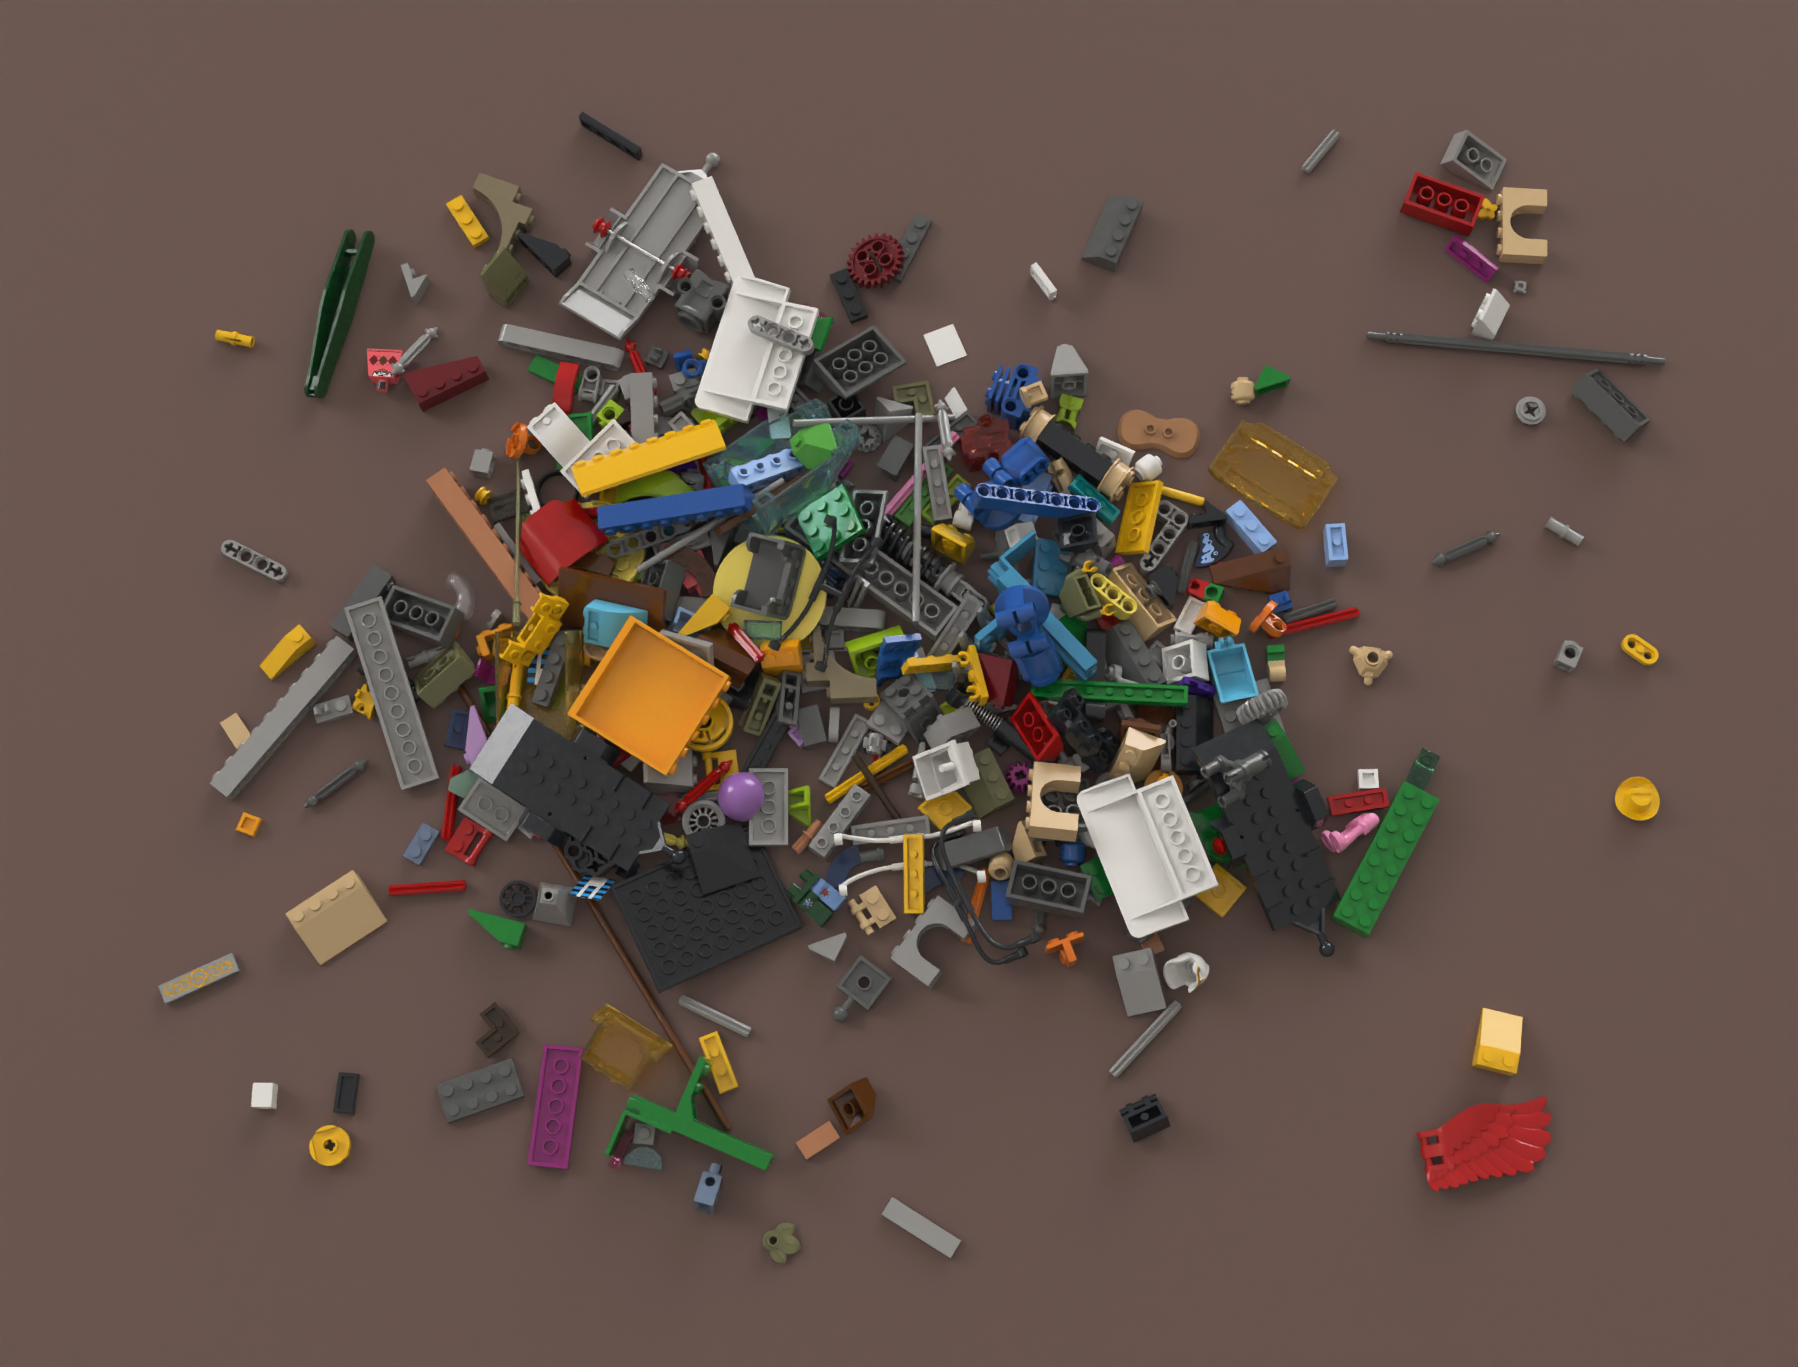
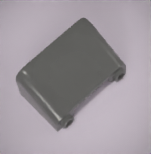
M749 532L746 546L749 552L754 553L745 589H738L733 594L730 607L786 620L790 616L806 555L805 547L785 540Z

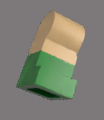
M1284 644L1266 646L1265 660L1269 682H1284L1286 680Z

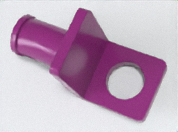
M479 658L477 665L474 664L476 671L473 676L485 684L506 685L510 671L509 668L492 666ZM499 671H502V679L499 681H495V674Z

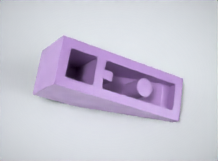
M476 705L470 707L465 747L466 754H464L467 765L473 764L488 740Z

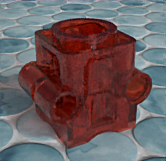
M984 414L979 417L978 425L963 428V435L959 436L960 449L964 466L968 465L969 472L983 470V464L990 458H995L1000 463L1003 454L1013 446L1008 438L1009 424L1007 418L994 420L992 415Z

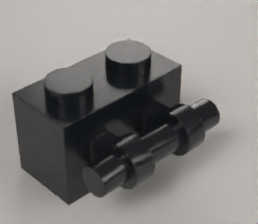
M1156 1094L1149 1097L1146 1095L1142 1097V1100L1133 1104L1128 1103L1125 1105V1108L1119 1110L1134 1143L1170 1127L1168 1117Z

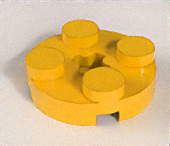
M334 1125L319 1128L309 1143L312 1158L325 1166L339 1165L350 1155L351 1140L348 1133ZM329 1140L335 1143L332 1151L325 1148Z

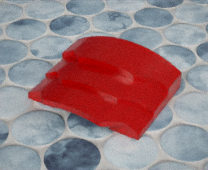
M575 498L568 502L552 500L522 522L519 551L549 588L559 580V569L561 567L570 568L591 551L596 553L608 544L609 540L598 529V526Z

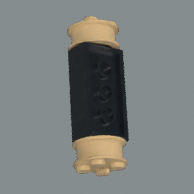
M1042 405L1040 407L1035 406L1030 413L1031 417L1027 422L1024 421L1019 428V440L1030 437L1041 450L1056 460L1062 457L1069 469L1082 475L1085 480L1096 486L1098 492H1102L1110 498V502L1114 500L1118 502L1124 494L1123 490L1126 485L1129 487L1135 479V468H1129L1123 464L1121 458H1118L1114 463L1111 462L1112 459L1104 453L1101 455L1096 452V448L1093 445L1080 441L1081 438L1073 432L1070 434L1065 431L1066 428L1059 422H1056V414H1049Z

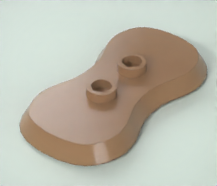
M1137 409L1123 414L1117 430L1118 439L1124 447L1131 450L1158 449L1175 458L1192 456L1196 452L1200 440L1198 426L1187 418L1160 419Z

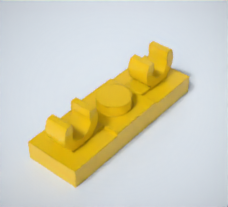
M969 645L967 652L961 651L957 656L958 658L966 659V661L960 662L961 668L969 665L968 679L973 685L968 686L966 692H973L975 694L969 697V702H975L978 699L979 706L986 705L989 695L975 645Z

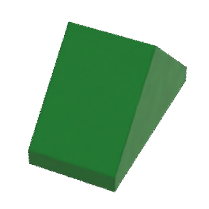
M1265 365L1254 387L1255 396L1288 386L1291 379L1290 376Z
M495 685L479 688L486 723L500 721L505 714L503 692L500 687Z

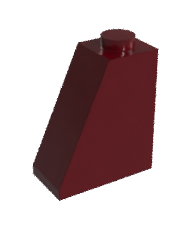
M978 653L989 695L987 703H992L993 708L1003 710L1005 706L1012 707L1019 674L1016 660Z

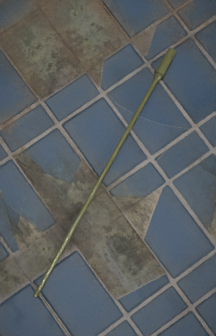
M520 457L517 459L515 598L512 602V624L514 626L520 625V608L522 605L519 600Z

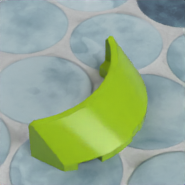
M663 470L618 485L614 504L626 503L629 499L639 496L663 497L693 492L694 490L690 485L681 480L679 475L669 470Z

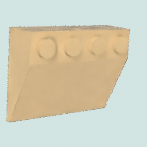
M354 870L285 913L320 965L328 962L388 922L362 879Z

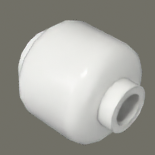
M1147 454L1135 463L1134 473L1141 481H1152L1162 473V461L1158 456L1154 457L1151 454Z

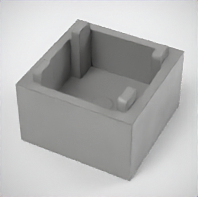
M961 706L957 711L944 716L939 714L933 725L926 727L927 731L923 735L931 749L952 740H956L957 744L964 743L981 725L970 706L965 708Z

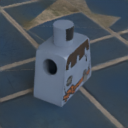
M711 1163L709 1172H702L693 1200L695 1210L715 1215L723 1186V1176L720 1175L722 1165Z

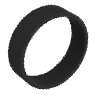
M560 470L549 471L539 479L536 493L542 506L546 504L540 498L541 487L551 477L564 476ZM575 488L573 498L577 500L579 491Z

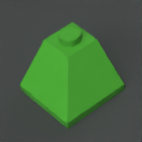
M830 423L803 428L789 440L793 454L807 469H811L814 475L839 454Z

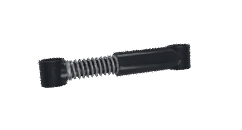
M956 682L946 695V702L956 709H959L961 706H964V708L970 706L975 716H978V719L981 718L983 723L986 722V725L989 724V727L994 729V734L1030 759L1032 765H1034L1036 759L1014 724L1006 718L999 719L1000 716L997 717V714L991 713V710H988L989 708L986 709V706H979L977 701L969 702L972 692H966L968 685L963 682Z

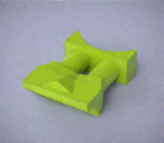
M1061 393L1059 400L1060 409L1056 422L1067 424L1075 432L1077 426L1075 420L1077 414L1082 409L1084 399ZM1066 412L1070 413L1068 419H1065Z

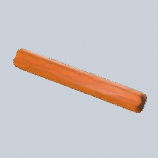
M987 868L980 869L985 871L986 882H976L971 900L977 918H979L990 879ZM968 913L967 916L972 919L970 913ZM969 937L966 942L961 939V941L964 943H972L971 937Z

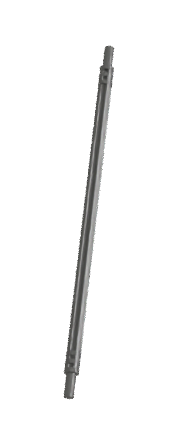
M1367 331L1366 339L1384 340L1387 343L1634 365H1665V358L1650 357L1647 354L1389 331L1385 333Z

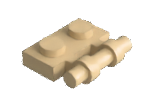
M876 885L859 895L862 900L861 904H857L854 899L848 902L851 908L850 912L853 916H856L860 922V928L865 930L868 936L875 932L871 927L873 924L876 923L878 928L882 929L896 920L894 913ZM866 908L872 916L870 919H866L862 912Z

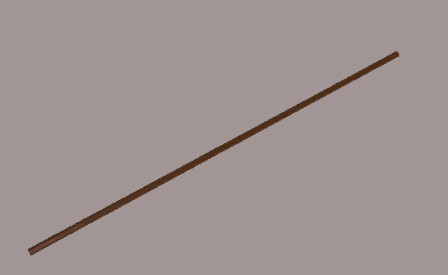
M461 684L457 691L470 710V707L475 704L463 684ZM478 710L486 735L489 739L490 735L492 734V731L490 730V728L488 727L487 723L485 722L484 718ZM552 845L575 885H577L581 878L565 857L562 846L558 848ZM584 898L692 1075L695 1068L694 1063L594 899ZM702 1080L701 1083L704 1086L701 1092L724 1130L731 1129L730 1122L705 1081Z

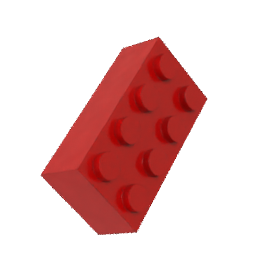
M1415 171L1400 213L1469 237L1485 196Z

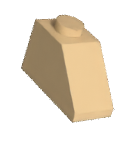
M1025 820L1018 822L1012 844L1014 859L1033 863L1046 856L1042 841H1034L1033 837H1028V829H1025Z

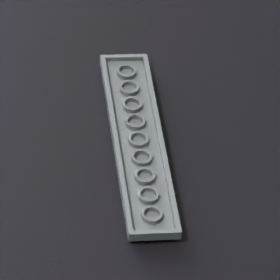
M380 596L345 607L344 610L401 790L403 791L440 779L383 598Z

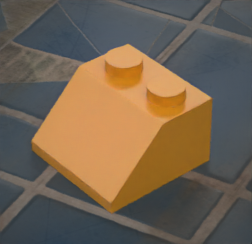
M1208 600L1202 605L1193 624L1217 638L1223 637L1226 640V636L1233 638L1238 635L1241 619L1237 617L1235 612L1231 610L1226 611L1221 608L1219 603Z
M800 638L785 639L779 651L768 647L770 641H763L761 643L760 650L765 655L764 660L761 662L764 673L778 677L784 669L803 675L804 663Z

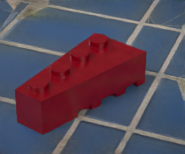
M478 356L403 373L422 412L489 380Z

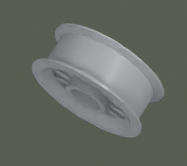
M708 800L696 801L689 805L682 817V826L686 835L713 828L712 826L726 825V819L721 808L716 803ZM702 819L709 820V824L705 827L700 826L699 822Z

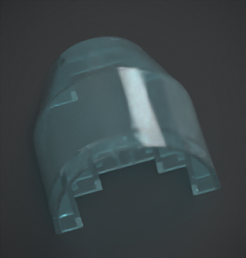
M815 398L795 407L796 411L786 416L784 413L779 414V419L770 423L767 420L763 421L728 445L726 450L718 452L705 461L702 465L714 487L730 486L727 481L730 469L737 465L741 466L752 460L762 459L769 454L773 455L784 449H791L789 440L799 430L807 428L793 427V420L832 418L827 405ZM848 419L838 426H831L838 449L831 451L832 456L827 462L822 461L821 464L776 496L767 490L751 501L756 513L743 520L742 523L754 533L767 536L826 494L861 440L858 426Z

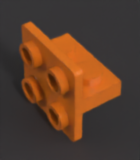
M1078 931L1067 934L1065 939L1059 940V938L1048 941V945L1045 946L1044 950L1045 955L1060 951L1058 954L1062 965L1066 964L1067 968L1075 966L1077 959L1072 946L1083 941V932L1078 933Z

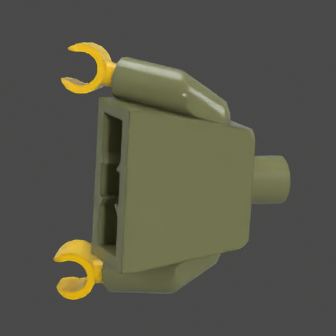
M1086 561L1082 569L1078 568L1065 577L1063 588L1059 592L1062 602L1060 610L1070 618L1075 616L1078 620L1088 622L1101 618L1104 614L1109 616L1116 613V611L1111 613L1108 611V607L1114 604H1106L1103 609H1100L1099 599L1088 575L1085 574L1086 572L1094 573L1097 571L1098 567L1089 569V566L1094 561Z

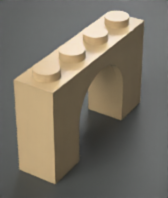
M1503 187L1501 193L1497 194L1496 205H1499V210L1496 214V221L1499 222V227L1496 230V238H1499L1496 255H1499V262L1543 264L1547 258V240L1527 239L1517 235L1511 227L1510 219L1522 213L1543 214L1547 208V190Z
M1034 761L1033 769H1029L1028 780L1032 781V784L1028 785L1027 796L1031 797L1026 805V812L1029 813V817H1026L1025 829H1028V837L1076 841L1079 814L1052 811L1042 803L1040 798L1044 794L1053 791L1078 793L1081 766Z

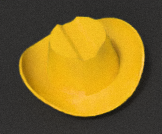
M1631 777L1618 787L1615 793V804L1617 809L1630 819L1648 820L1658 812L1660 797L1656 787L1650 780L1644 777Z

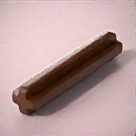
M908 759L874 778L879 785H882L914 769V763L911 759ZM868 781L861 783V788L866 792L873 789Z

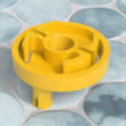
M721 699L716 709L712 708L708 714L711 718V724L707 728H700L698 730L700 732L695 742H691L688 748L699 752H709L720 748L728 741L733 731L734 721L732 712L724 700Z

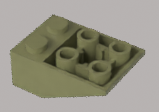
M504 246L493 255L491 262L486 264L480 273L490 298L506 309L529 283L525 271Z

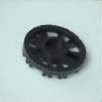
M512 881L500 893V906L506 914L512 917L526 916L536 905L535 890L527 882ZM517 884V891L513 892L510 886ZM521 884L524 885L522 892L520 891ZM529 888L532 893L525 895V891ZM508 890L512 894L509 896L505 893V891ZM503 897H509L510 901L503 903ZM526 897H533V900H526ZM525 903L532 904L529 909L525 908ZM512 904V906L507 910L506 907ZM522 906H523V909H524V912H523V913H521L519 907H522ZM514 907L518 909L517 914L511 913Z

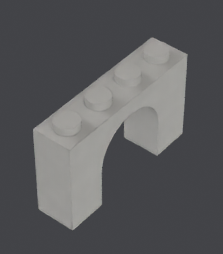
M939 895L936 899L932 898L927 905V911L924 915L920 914L917 917L914 928L912 930L909 929L905 933L902 944L900 946L897 945L891 952V960L929 989L933 987L942 973L920 955L919 942L923 934L929 929L943 927L953 932L965 942L970 937L964 922L961 921L954 906ZM968 917V921L974 932L977 926L974 923V921Z

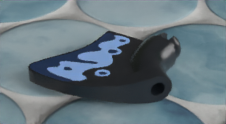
M1222 523L1220 525L1215 524L1213 531L1199 534L1200 550L1195 567L1205 568L1214 565L1231 552L1234 542L1227 538L1226 530Z

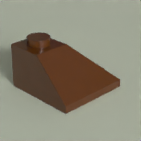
M865 1077L849 1084L827 1100L846 1135L873 1118L876 1093L868 1078Z

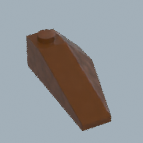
M1286 548L1270 550L1209 566L1212 582L1218 586L1246 588L1249 591H1265L1268 594L1290 590L1291 564Z

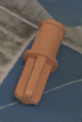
M818 819L806 831L803 830V834L792 845V849L796 853L800 854L823 827L824 824H821L822 822Z

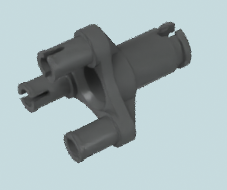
M1259 750L1243 760L1237 759L1235 761L1228 760L1224 756L1219 755L1213 758L1212 762L1201 767L1200 771L1203 777L1209 778L1211 775L1221 772L1223 779H1226V784L1229 785L1230 791L1219 796L1217 799L1220 807L1226 808L1234 802H1240L1245 799L1246 784L1251 781L1252 777L1271 767V758L1266 761L1262 760L1263 757L1268 755L1266 751Z

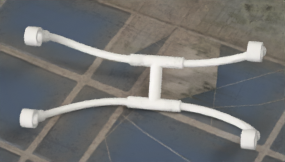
M972 820L949 828L945 835L969 826L973 827V832H980L981 821ZM941 831L924 834V841L925 839L939 837ZM842 833L834 834L835 846L843 845L842 839L869 843H903V835L889 836V838H868ZM924 861V868L934 866L932 861ZM904 862L877 867L849 878L839 885L840 897L848 896L847 885L882 871L904 870ZM967 865L957 867L975 873L978 883L986 882L985 871Z

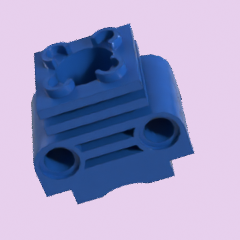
M1027 364L1017 365L1011 379V368L1007 367L1003 377L1004 366L1000 365L998 371H994L991 379L994 381L993 385L988 387L985 395L987 412L991 413L994 405V414L998 415L1001 407L1000 420L1003 426L1019 431L1024 421L1027 422L1031 417L1030 413L1034 405L1029 409L1025 407L1019 393V388L1038 381L1042 382L1043 379L1036 377L1039 368Z

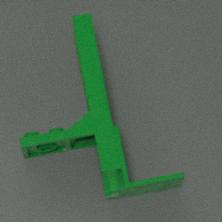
M699 1056L676 1111L632 1094L604 1154L606 1156L614 1155L629 1118L633 1117L667 1133L673 1134L678 1132L765 1171L769 1169L775 1156L772 1152L698 1121L695 1096L700 1095L704 1086L701 1083L703 1077L708 1076L712 1065L709 1064L711 1060Z

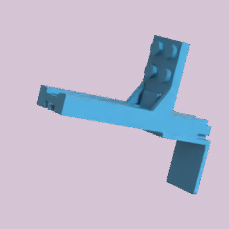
M1034 530L1000 556L999 561L992 564L987 571L990 575L987 578L997 588L999 594L1012 586H1031L1012 566L1035 548L1036 532ZM1049 611L1047 620L1039 627L1040 633L1046 631L1050 641H1053L1060 659L1081 681H1089L1096 675L1098 661ZM996 619L991 621L974 635V645L977 652L989 651L993 647L994 642L1006 637L1009 630H1000Z

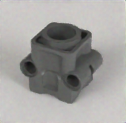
M696 269L690 279L683 278L678 282L677 288L680 298L676 302L674 309L676 318L681 324L694 332H702L708 335L715 323L720 324L729 297V288L727 284L711 280L704 272Z

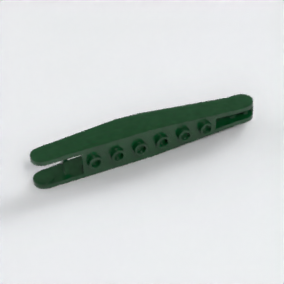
M346 230L342 237L319 305L308 374L304 386L305 395L309 398L322 399L327 394L332 375L354 317L375 244V236L372 231L367 230L363 233L357 250L354 249L356 243L354 230ZM355 256L352 266L349 267L351 257Z

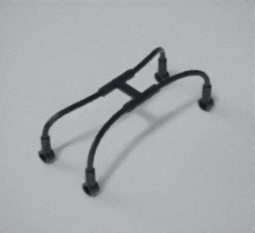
M826 515L824 523L832 526L830 548L824 568L822 567L808 598L809 601L794 624L779 639H771L768 645L769 648L779 651L782 642L806 616L813 602L816 601L820 590L837 597L838 599L834 605L827 630L823 660H817L814 666L820 672H825L828 666L827 659L833 626L837 614L840 613L853 584V579L868 556L876 547L881 548L884 542L880 537H872L870 542L872 546L858 561L849 578L846 579L841 591L827 585L824 581L829 572L828 568L832 560L837 534V519L835 516Z
M971 809L963 815L953 818L952 821L942 828L939 839L930 848V857L978 953L990 964H1008L1027 956L1029 953L1025 946L1040 941L1041 937L1038 932H1034L1013 945H1001L988 935L974 912L975 909L963 885L952 869L944 845L945 842L966 835L965 829L947 835L945 833L953 825L956 826L977 818L978 815L975 809ZM939 844L944 863L959 896H957L953 887L950 886L937 862L935 849ZM962 904H964L967 913H970L983 937L991 945L1000 950H1018L1004 956L1001 960L989 958L982 950Z

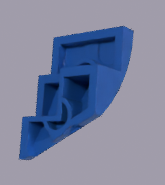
M920 633L886 636L883 638L876 665L875 678L877 687L882 686L884 681L890 679L895 681L903 676L901 667L908 658H919L917 649L922 640Z

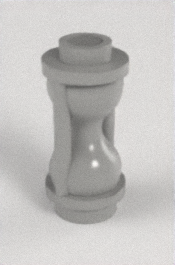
M1174 630V634H1170L1171 646L1194 639L1206 644V650L1213 648V634H1208V632L1186 635L1184 632Z

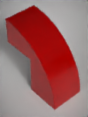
M561 362L555 379L552 404L555 402L566 415H569L574 407V387L579 378V364Z

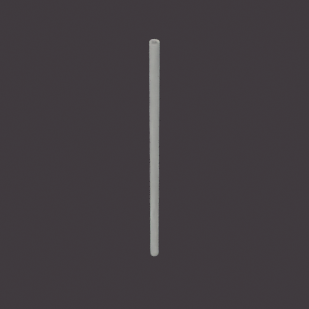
M922 413L915 414L913 624L920 622Z

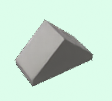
M846 932L808 945L810 952L836 964L847 941Z

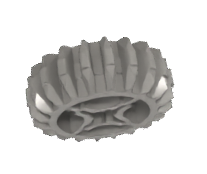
M1278 688L1263 692L1242 704L1236 711L1237 718L1242 725L1255 719L1262 723L1287 707V697Z

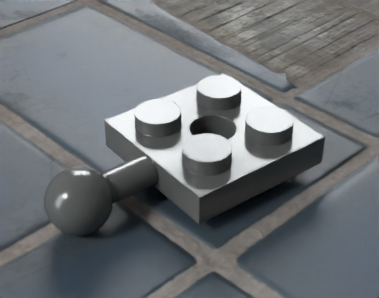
M860 955L836 986L849 997L842 1006L836 1007L833 1010V1019L836 1022H844L848 1017L847 1011L854 1002H857L868 1011L892 978ZM861 978L869 979L870 985L867 988L859 986L858 982Z

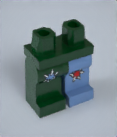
M805 869L799 876L806 883L804 887L800 889L793 883L787 889V892L793 898L792 900L823 928L834 914L819 901H823L836 913L847 899L845 896L840 897L839 892L819 875Z

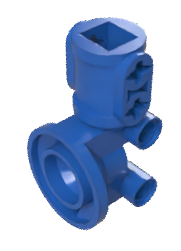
M1030 437L1022 438L1003 454L1000 463L995 458L986 460L983 464V471L990 477L991 481L985 483L1019 488L1018 486L1028 485L1048 468L1050 460ZM966 483L959 484L954 490L955 497L988 530L1007 528L1021 516L1020 513L974 507L970 502V497L974 491Z
M1016 585L1005 589L995 601L994 613L999 629H1007L1017 636V640L1008 643L1012 659L1016 660L1025 682L1030 681L1036 687L1052 684L1058 679L1060 672H1063V666L1053 641H1050L1046 631L1040 633L1039 629L1049 615L1048 599L1042 591L1029 585Z

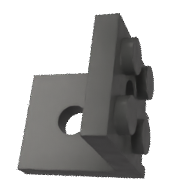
M912 674L903 675L879 693L880 698L902 720L910 737L917 746H919L920 742L926 741L923 735L927 731L926 727L933 725L939 714L943 715L933 694ZM909 693L906 697H901L903 694Z

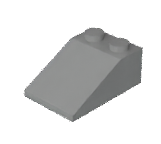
M1465 130L1454 134L1440 165L1453 175L1491 191L1494 189L1507 159L1470 131Z
M1152 948L1112 956L1128 1017L1167 1008L1155 952Z

